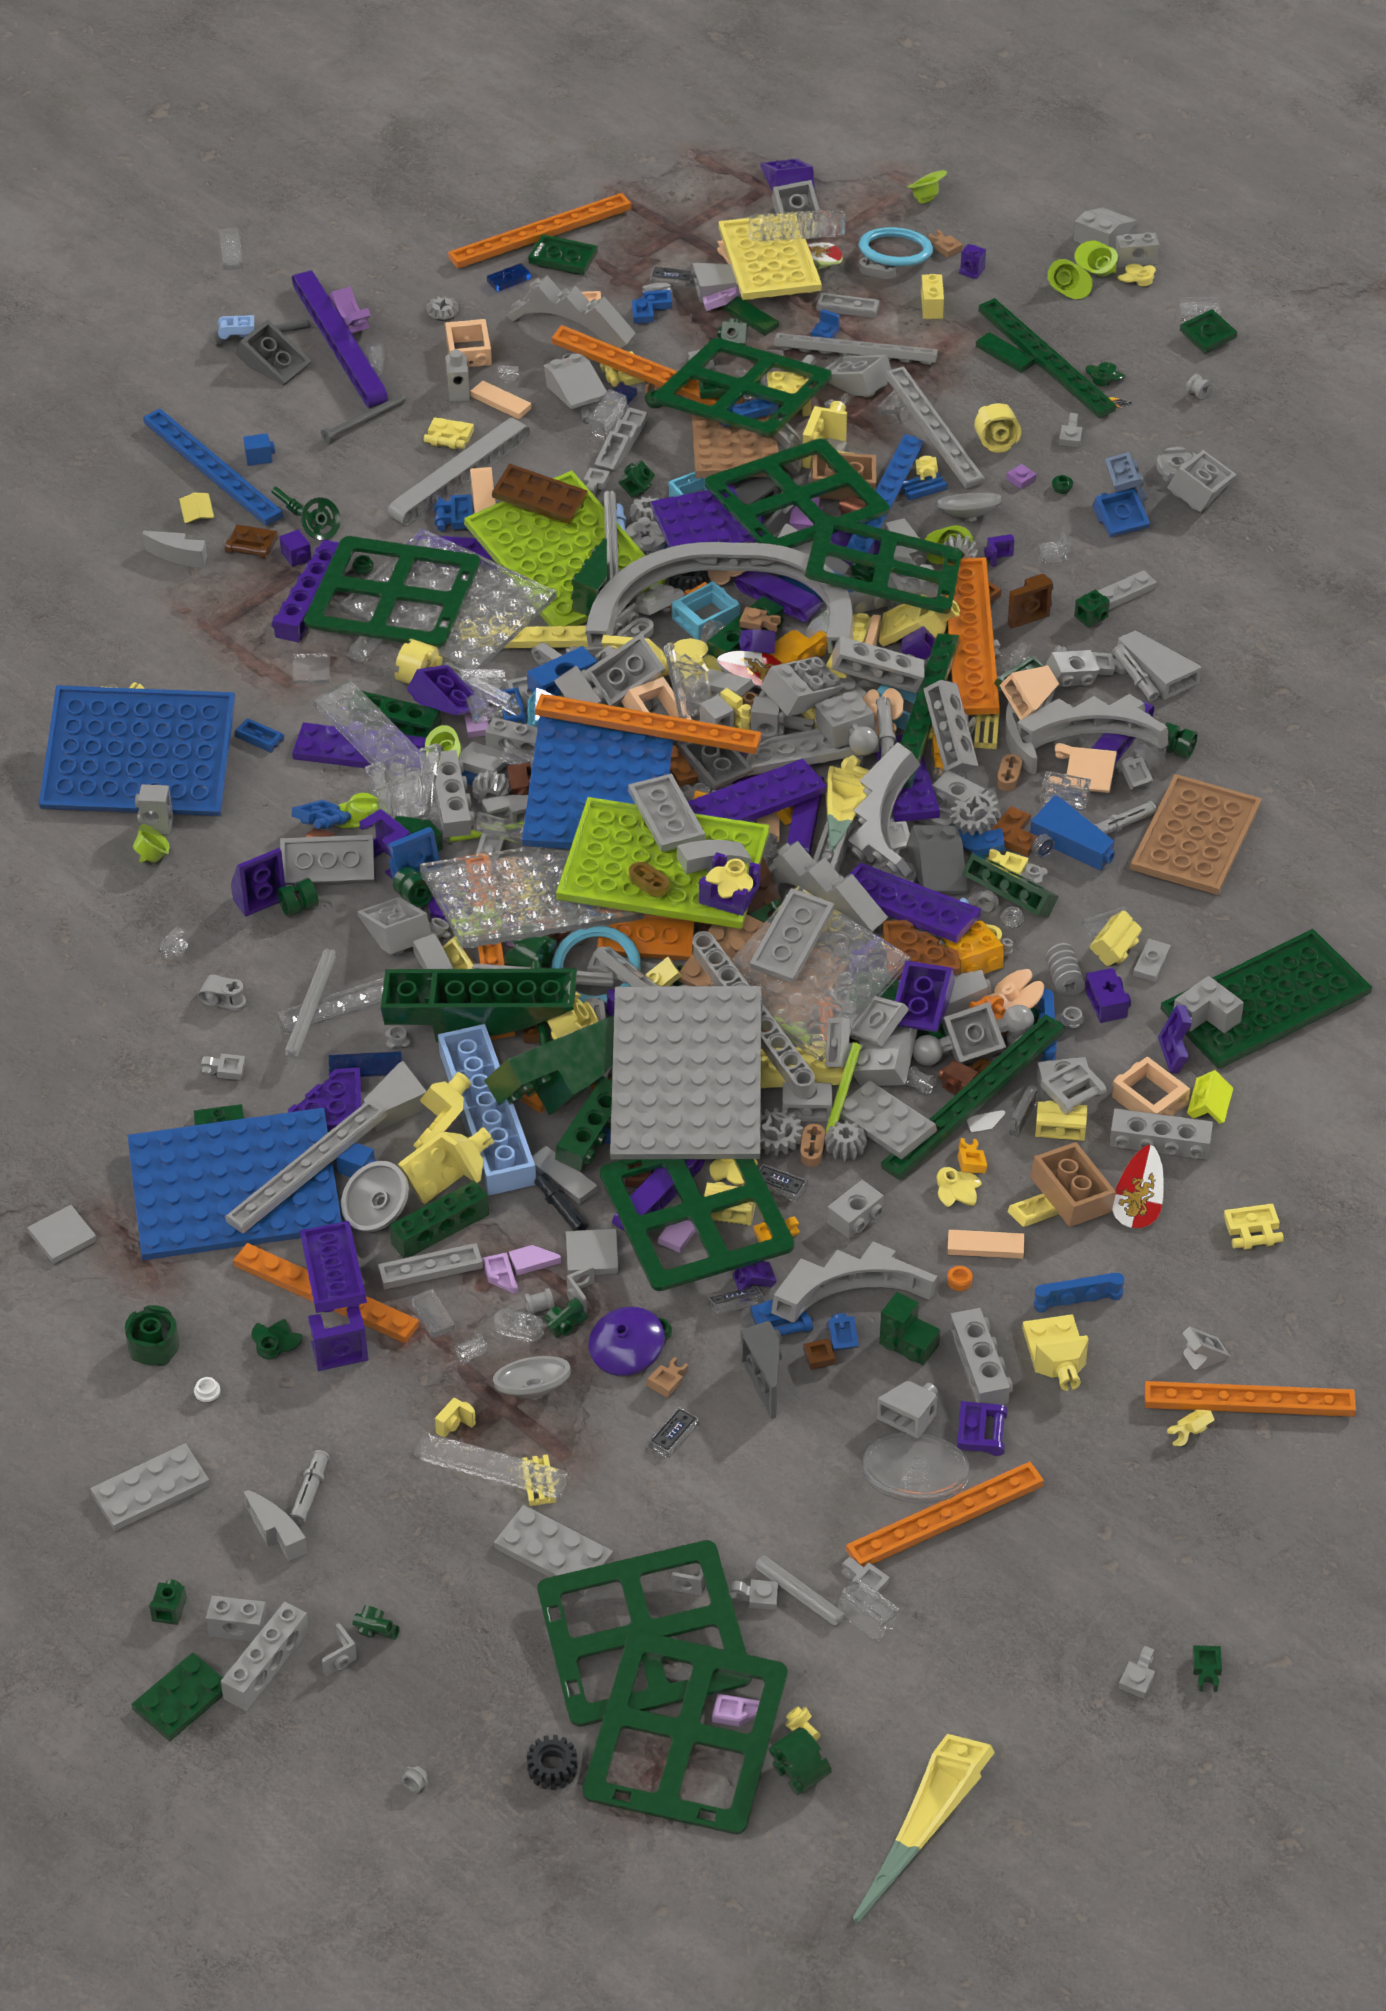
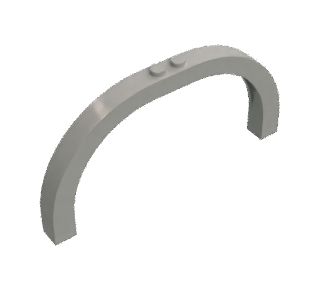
M699 542L656 551L634 561L619 571L597 595L592 605L585 631L589 647H603L601 643L603 635H613L620 613L638 593L665 578L701 570L770 572L788 576L807 585L822 598L830 612L827 632L828 653L833 652L840 636L853 639L852 605L847 589L813 581L805 577L810 556L806 553L772 544ZM824 564L823 569L825 571L835 573L827 565Z

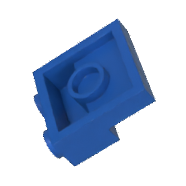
M1135 487L1110 494L1102 493L1093 502L1092 507L1099 523L1104 524L1109 537L1148 528L1150 525Z
M430 827L388 844L391 855L389 865L393 879L395 874L404 867L415 868L425 877H430L442 870L434 831Z

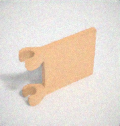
M1061 743L1056 744V757L1060 759L1069 758L1066 778L1050 775L1048 781L1050 789L1060 790L1065 788L1110 792L1117 751L1077 748Z

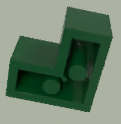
M896 1292L881 1311L879 1344L890 1351H895L905 1356L910 1361L924 1366L939 1346L940 1329L918 1318V1301Z

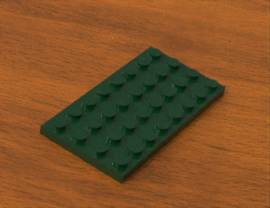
M1311 929L1212 977V979L1244 1002L1241 1022L1226 1033H1223L1206 1020L1191 1032L1187 1030L1185 1035L1217 1069H1220L1371 994L1372 986L1314 929ZM1184 992L1161 1002L1160 1009L1168 1018L1174 1010L1175 999Z

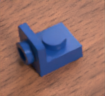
M822 309L820 321L811 331V336L833 339L840 331V315Z
M846 1313L832 1315V1319H828L826 1323L830 1333L832 1350L858 1348L859 1343L854 1316L847 1317Z

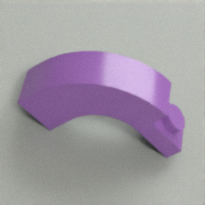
M347 287L332 291L329 298L350 332L355 333L369 329L367 322L371 316L369 308L359 309L352 288Z

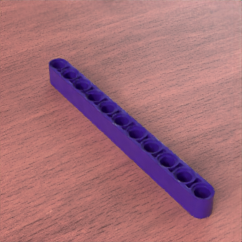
M309 270L292 275V283L296 293L366 407L370 408L387 402L388 395L384 385L314 272Z

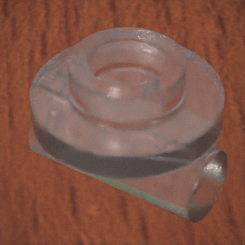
M498 366L499 379L507 384L517 381L519 378V366Z

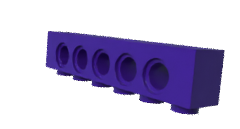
M323 539L320 546L316 547L311 560H308L304 572L298 576L296 585L290 589L288 598L282 602L279 613L273 617L272 628H274L275 638L300 643L308 629L305 626L304 617L338 547V542Z

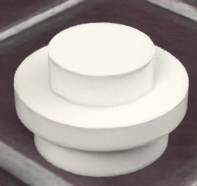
M210 1377L201 1378L194 1388L195 1397L202 1402H211L217 1399L220 1395L218 1382Z

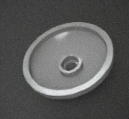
M965 493L941 498L937 503L942 511L951 516L964 518V521H976L977 517L988 514L1001 503V496L994 493Z
M375 1161L356 1171L347 1182L342 1194L341 1209L345 1220L349 1221L353 1228L362 1232H375L390 1225L400 1215L408 1198L409 1187L404 1172L398 1166L388 1161Z
M553 1356L521 1359L505 1365L494 1374V1387L508 1396L520 1399H540L565 1383L571 1374L570 1364L562 1358Z

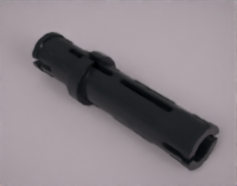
M547 1173L537 1176L534 1183L543 1192L548 1204H552L573 1231L586 1230L588 1223L566 1199L561 1187L556 1186Z

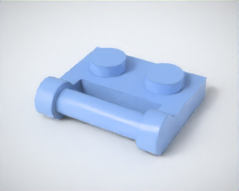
M254 315L220 317L218 320V336L222 339H227L230 335L246 337L255 330Z

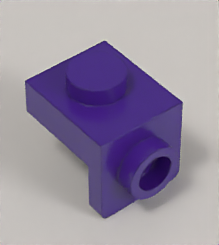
M1013 534L987 538L984 556L986 560L989 559L991 567L996 566L997 558L1014 555L1015 539Z
M767 1261L735 1269L733 1273L738 1291L748 1289L751 1284L772 1288L777 1282L771 1264Z

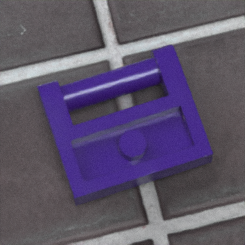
M961 1401L957 1449L989 1452L994 1456L1003 1455L1005 1450V1444L1002 1442L1004 1419L1007 1417V1407L1000 1404ZM986 1416L994 1418L992 1440L984 1439Z

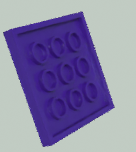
M733 485L727 486L737 496ZM709 490L651 501V510L668 547L699 542L757 543ZM726 493L721 494L725 499L729 497Z

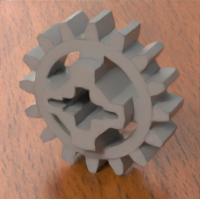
M978 789L976 794H973L972 790H970L968 796L961 795V801H954L956 807L951 808L952 815L950 816L953 824L957 826L958 830H961L962 834L969 831L970 835L973 836L975 831H978L981 835L983 829L991 830L990 824H997L996 818L1001 817L999 811L1001 810L1000 804L996 796H991L988 790L984 794L981 789Z
M774 1108L771 1113L765 1109L764 1115L760 1114V1150L764 1148L765 1154L774 1151V1155L778 1156L779 1151H782L786 1155L788 1154V1148L795 1150L796 1144H801L803 1127H801L800 1119L795 1120L794 1113L787 1115V1109L778 1112V1109Z

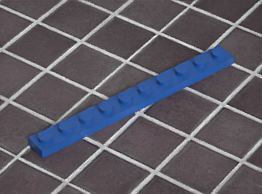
M158 409L143 417L146 426L262 524L267 526L283 518L280 508L163 410Z
M904 434L875 490L889 504V512L922 449L924 441L915 436ZM888 514L862 524L881 528ZM853 534L847 548L869 553L875 539Z

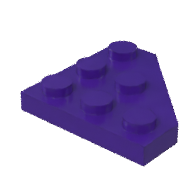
M360 1067L335 1069L329 1074V1079L322 1085L317 1084L305 1095L303 1101L298 1105L294 1104L288 1109V1113L324 1108L327 1131L330 1132L362 1106Z

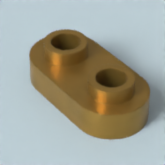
M636 862L629 867V880L649 895L661 897L669 892L668 877L648 863Z

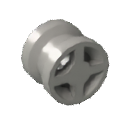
M1194 374L1186 385V391L1190 394H1195L1200 400L1206 398L1212 388V383L1207 379L1203 380L1202 376Z

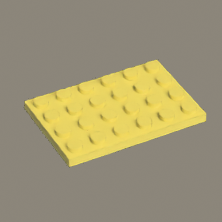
M796 213L719 221L718 228L742 300L821 291L822 284Z

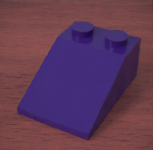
M799 159L760 163V167L772 192L773 187L809 180L812 181L814 188L813 166Z
M448 665L417 669L407 688V691L419 704L453 715L487 711L488 706Z
M280 848L237 865L231 882L232 897L245 917L279 903L277 889L286 886L282 850Z
M905 960L895 1001L905 1004L909 1010L897 1026L931 1032L938 1031L949 1005L955 983L952 967Z

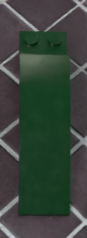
M577 968L385 969L380 1007L384 1025H432L436 1042H438V1034L483 1024L486 1026L489 1037L529 1028L574 1010Z
M614 1015L507 1059L484 1080L497 1104L502 1105L508 1102L511 1105L522 1099V1096L525 1094L527 1097H530L537 1093L549 1116L568 1105L613 1066Z

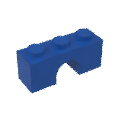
M583 646L527 671L528 689L533 693L538 688L552 695L559 696L561 691L554 680L575 666L580 671H586L598 662Z

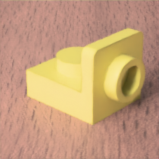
M454 1397L435 1417L436 1434L445 1438L450 1431L457 1429L460 1421L472 1428L476 1424L473 1407L469 1403L461 1402Z

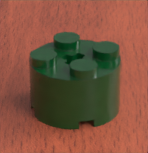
M524 926L512 940V943L515 944L513 950H507L504 961L505 966L531 967V962L539 961L541 968H549L552 965L554 956L552 953L557 941L533 927Z
M149 1305L145 1306L144 1310L138 1313L134 1311L127 1318L125 1334L131 1359L145 1365H167L179 1348L177 1323L171 1312L162 1306Z
M796 1728L768 1748L775 1760L772 1762L774 1769L781 1777L786 1774L790 1779L788 1784L797 1796L832 1773L827 1758L821 1760L822 1757L819 1751L822 1749L812 1735L804 1728Z

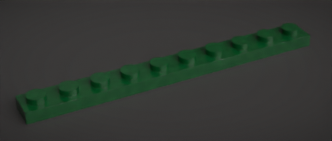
M996 298L979 305L978 311L1021 350L1034 357L1038 365L1098 418L1116 411V404Z
M937 634L924 673V679L919 687L901 741V745L911 751L919 763L933 725L924 688L939 680L947 681L960 643L959 635ZM918 768L902 788H912Z
M1047 1014L1043 1016L929 1119L936 1124L937 1131L903 1159L898 1158L892 1153L889 1154L881 1162L882 1169L898 1180H901L1065 1032L1064 1025Z

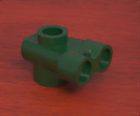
M576 1297L568 1302L563 1310L560 1307H553L547 1312L545 1321L555 1338L561 1335H569L573 1331L574 1326L580 1325L588 1319L583 1305Z
M364 1605L361 1614L356 1613L352 1621V1625L358 1628V1633L366 1637L373 1638L375 1633L385 1638L396 1640L400 1633L399 1625L393 1624L392 1620L384 1619L385 1612L372 1606Z

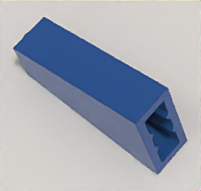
M1054 795L1031 820L1030 833L1039 836L1040 843L1053 840V849L1100 871L1106 864H1110L1115 856V851H1113L1114 840L1057 795Z

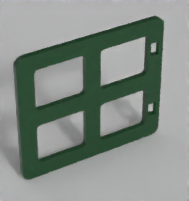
M714 338L653 394V400L655 403L763 436H773L832 379V372L826 368L722 338ZM721 352L757 362L741 378L704 368ZM772 368H779L810 377L796 393H788L757 384ZM693 379L729 389L713 405H706L675 395ZM744 395L782 405L767 421H760L728 411ZM779 416H780V417H784V418H783L782 420H780V421L777 420V418H778Z
M815 439L705 478V487L752 538L761 544L795 548L813 541L819 517L826 514L811 499L843 487H850L867 504V507L838 516V518L862 524L887 515L890 508L889 504L825 439ZM812 455H819L837 474L799 486L780 466ZM765 473L783 492L746 505L726 485ZM726 493L729 497L725 499L721 494ZM795 505L814 525L777 538L767 530L757 517ZM835 529L833 530L832 534L840 532L841 530ZM761 531L764 535L760 537L757 532Z
M821 515L808 559L805 577L836 587L948 614L951 612L962 551L955 547L830 515ZM836 529L879 540L881 542L879 554L874 555L832 544L830 542L832 532ZM896 546L942 556L944 558L942 571L895 560ZM831 556L873 567L875 569L873 581L867 582L825 571L823 568L826 557ZM890 573H897L938 584L937 597L933 599L890 588L888 586Z
M354 536L343 537L304 617L305 626L309 629L408 644L410 643L409 639H414L437 648L443 647L448 641L480 567V557L476 554ZM355 552L399 558L387 582L343 576ZM416 561L460 567L453 586L449 591L408 586L405 583ZM463 574L469 575L467 581L461 580ZM337 591L381 597L369 622L325 616V613ZM400 600L443 607L432 631L389 626L387 623L396 603ZM443 621H449L447 627L441 626Z
M623 1159L605 1164L600 1168L601 1181L651 1288L655 1291L675 1288L782 1256L794 1250V1239L754 1159H733L745 1185L709 1196H702L685 1164V1161L688 1159ZM641 1162L640 1167H636L633 1169H628L627 1167L629 1165ZM657 1168H666L682 1203L639 1215L622 1179ZM748 1202L755 1203L772 1238L739 1249L728 1250L710 1214ZM683 1221H691L708 1257L672 1269H664L647 1233Z
M703 1540L545 1578L537 1586L569 1720L578 1727L602 1722L609 1699L593 1703L586 1700L577 1661L581 1658L623 1649L628 1635L634 1631L672 1637L716 1627L719 1631L724 1650L747 1654L716 1544L710 1540ZM699 1564L710 1598V1604L688 1611L652 1618L649 1615L640 1578L644 1575L685 1565ZM614 1582L620 1583L631 1619L630 1624L580 1637H571L561 1597L564 1594ZM558 1607L561 1619L552 1621L549 1609ZM645 1655L641 1661L648 1687L645 1690L632 1693L628 1706L632 1709L648 1711L683 1702L689 1679L675 1683L668 1682L661 1658ZM722 1671L713 1674L707 1696L746 1687L751 1683L752 1678ZM577 1682L580 1694L571 1697L568 1683Z
M642 1631L630 1633L624 1646L583 1784L584 1798L589 1802L734 1835L743 1833L747 1828L788 1676L786 1665L775 1660ZM645 1655L693 1666L678 1717H668L632 1709L628 1706L641 1660ZM716 1671L764 1681L765 1684L750 1733L745 1734L705 1725L700 1722L712 1677ZM630 1729L672 1740L659 1788L656 1792L651 1793L611 1784L606 1781L621 1730ZM695 1745L734 1752L744 1756L732 1805L729 1809H722L679 1798L692 1748ZM620 1792L631 1795L630 1802L614 1799L615 1793ZM700 1811L716 1814L715 1822L698 1818Z

